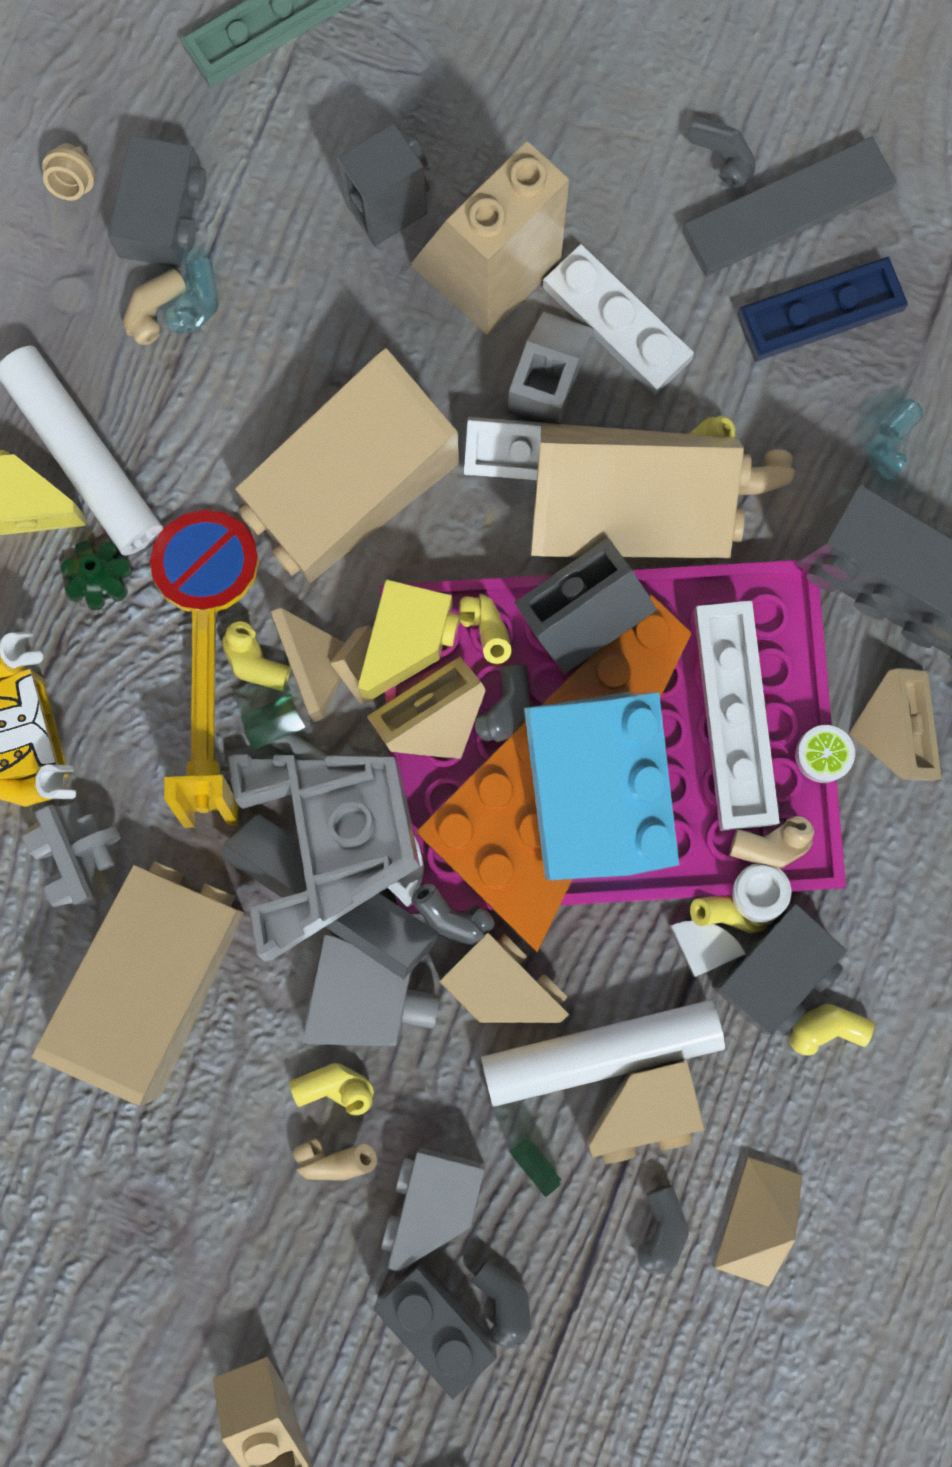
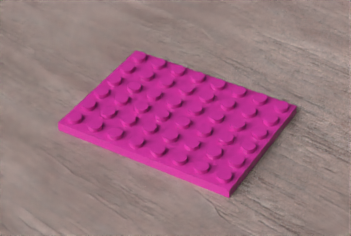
M797 560L633 570L649 597L653 595L692 633L660 698L679 865L629 876L573 879L560 906L732 895V888L738 875L746 867L755 864L729 856L730 846L736 829L720 831L694 618L696 606L752 601L780 823L773 826L743 828L740 830L766 837L785 824L786 820L790 817L801 816L808 819L814 827L811 848L806 854L780 869L790 882L791 892L846 888L837 780L829 783L812 781L802 774L795 759L796 746L805 733L817 726H832L820 587L814 585L806 578L807 571L795 565ZM553 575L404 583L451 595L453 603L452 613L459 614V603L465 596L478 598L479 594H483L493 599L509 634L511 654L503 663H490L483 654L478 626L465 627L459 622L453 647L443 645L440 659L386 691V704L453 660L461 657L486 690L477 715L482 711L489 712L490 708L502 698L500 668L510 665L528 666L531 707L542 705L585 662L583 661L564 674L538 640L514 603ZM379 585L380 600L384 589V585ZM475 721L461 759L390 752L388 749V756L395 757L401 768L413 833L423 855L424 876L421 886L429 883L434 884L456 912H467L474 905H478L486 911L493 909L417 835L416 831L507 741L497 742L495 740L485 741L481 739L475 731ZM396 896L397 906L411 915H421L413 903L407 907Z

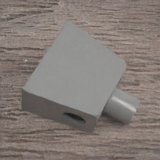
M324 935L302 1043L396 1046L399 1042L402 1023L435 1029L441 995L409 989L413 970L403 980L347 941L338 937Z

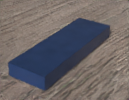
M888 256L739 308L737 315L754 359L758 362L900 313L905 310L908 302Z

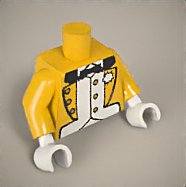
M31 631L6 634L0 642V800L23 807L52 799H73L76 797V790H66L62 786V779L70 776L69 772H73L74 767L67 765L44 678L31 669L22 671L25 666L36 665L43 660L41 651L26 652L25 650L26 641L33 636Z

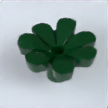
M81 541L75 546L78 558L76 560L67 559L63 561L61 565L62 576L73 579L65 587V594L71 601H79L86 595L88 608L100 610L105 605V595L108 594L110 598L117 602L122 601L127 596V587L119 579L129 577L132 574L133 568L127 559H116L119 550L115 544L105 541L95 550L90 542Z

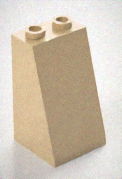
M526 141L443 223L412 261V267L485 335L489 336L543 282V279L561 263L569 178Z
M385 348L235 488L244 504L237 511L257 536L266 531L278 545L271 553L291 577L300 572L310 584L459 465L458 432L389 350Z
M541 422L531 556L580 557L608 537L622 557L730 558L732 541L741 542L743 536L745 512L744 509H737L739 487L748 488L751 455L743 454L744 447L739 438Z
M153 861L150 870L133 865L31 1058L137 1106L161 1098L243 917V911L231 906L235 896L204 883L201 892L180 884L184 877L183 873L156 861Z

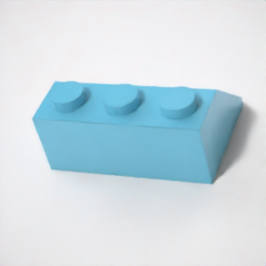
M624 692L524 708L545 879L562 880L629 876L678 866L679 858L659 692Z

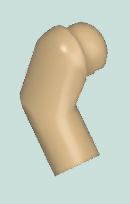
M170 269L138 286L132 294L123 324L127 335L133 336L134 340L140 345H149L160 335V324L154 320L158 307L186 292L184 280L175 269Z
M771 450L767 452L764 456L765 466L751 467L748 488L739 487L738 495H757L790 484L796 471L792 468V454L786 450Z
M794 816L787 819L785 824L766 837L736 829L730 846L729 856L755 864L761 863L782 869L808 852L813 844L814 827L808 819Z
M313 1139L296 1146L293 1150L294 1159L299 1166L296 1168V1171L306 1180H347L369 1173L377 1165L376 1153L367 1144L357 1145L325 1156L322 1142Z

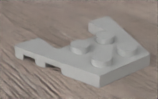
M248 754L228 756L234 800L242 809L292 795L307 890L250 907L256 953L264 962L280 956L420 867L401 768L395 757L326 756L325 760H297L294 755H274L273 759H251Z

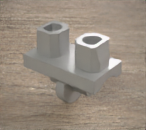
M78 802L60 807L48 805L36 811L35 814L38 822L25 831L22 838L29 854L36 860L53 855L60 872L44 880L43 888L50 904L53 907L71 903L77 905L102 900L115 894L116 890L107 872L108 868L114 866V862L107 847L121 839L117 827L100 831L94 815L88 814L84 816Z

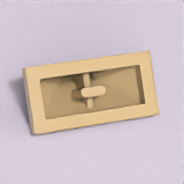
M282 608L271 611L273 620L307 711L314 722L325 718L342 682L341 677L330 662L345 643Z
M458 657L368 715L367 718L390 752L461 759L486 690L463 659Z
M902 668L889 670L849 732V735L902 780H940L942 777L928 671Z
M746 1156L713 1264L714 1268L768 1287L770 1286L796 1240L803 1175Z

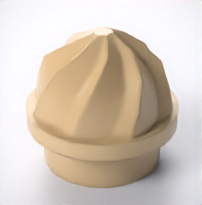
M68 143L59 145L46 154L42 163L44 185L49 192L60 199L67 201L77 200L83 194L88 193L95 183L96 175L92 166V156L86 155L81 146L75 147Z

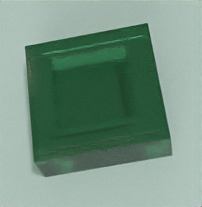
M291 694L241 716L244 733L252 749L261 748L301 730L304 726Z
M527 1134L520 1135L508 1146L509 1153L545 1197L549 1196L561 1185L560 1181L562 1179L560 1174Z

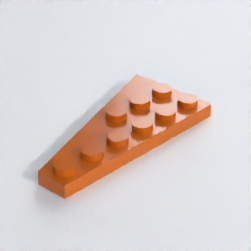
M651 595L650 599L657 608V611L590 656L542 705L624 692H659L661 698L692 633ZM525 721L416 833L516 933L538 952L573 879H545Z

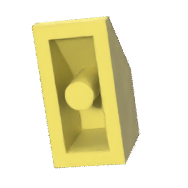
M0 450V535L86 526L85 514L70 498L15 454Z
M390 580L385 581L358 684V691L361 697L367 699L376 698L440 659L443 645L453 647L460 622V614L452 613L453 603L451 595Z

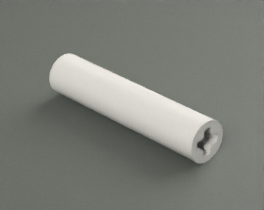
M25 346L8 354L0 362L1 383L122 555L126 556L134 554L150 545L162 532V525L37 348Z
M712 1000L481 1056L492 1106L495 1107L725 1050V1043L715 1005Z

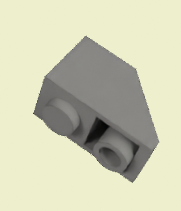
M543 312L526 342L510 386L508 412L535 422L561 424L594 328Z
M423 1147L418 1148L415 1160L404 1158L396 1187L397 1193L406 1195L401 1217L389 1216L381 1250L392 1252L388 1269L401 1271L471 1227L485 1163Z

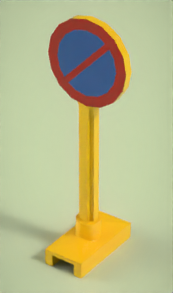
M200 510L183 514L167 524L154 541L149 561L153 581L164 598L183 611L192 612L191 761L186 763V776L164 777V800L184 828H195V812L197 811L199 813L219 811L227 826H239V805L235 802L234 795L224 776L220 775V763L215 761L216 613L229 608L244 598L256 580L259 565L255 540L242 522L225 512Z

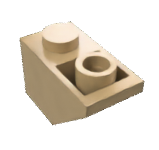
M487 933L439 981L480 1023H561L569 1015L560 1006L568 997L544 973L535 980L520 965L527 956L504 933L497 940Z
M681 1060L625 1074L586 1139L588 1152L591 1157L602 1155L604 1164H610L634 1158L637 1156L635 1147L658 1142L659 1150H668L691 1144L693 1142L691 1133L703 1131L704 1126L688 1062Z
M268 1357L213 1378L221 1439L240 1467H313L287 1388Z

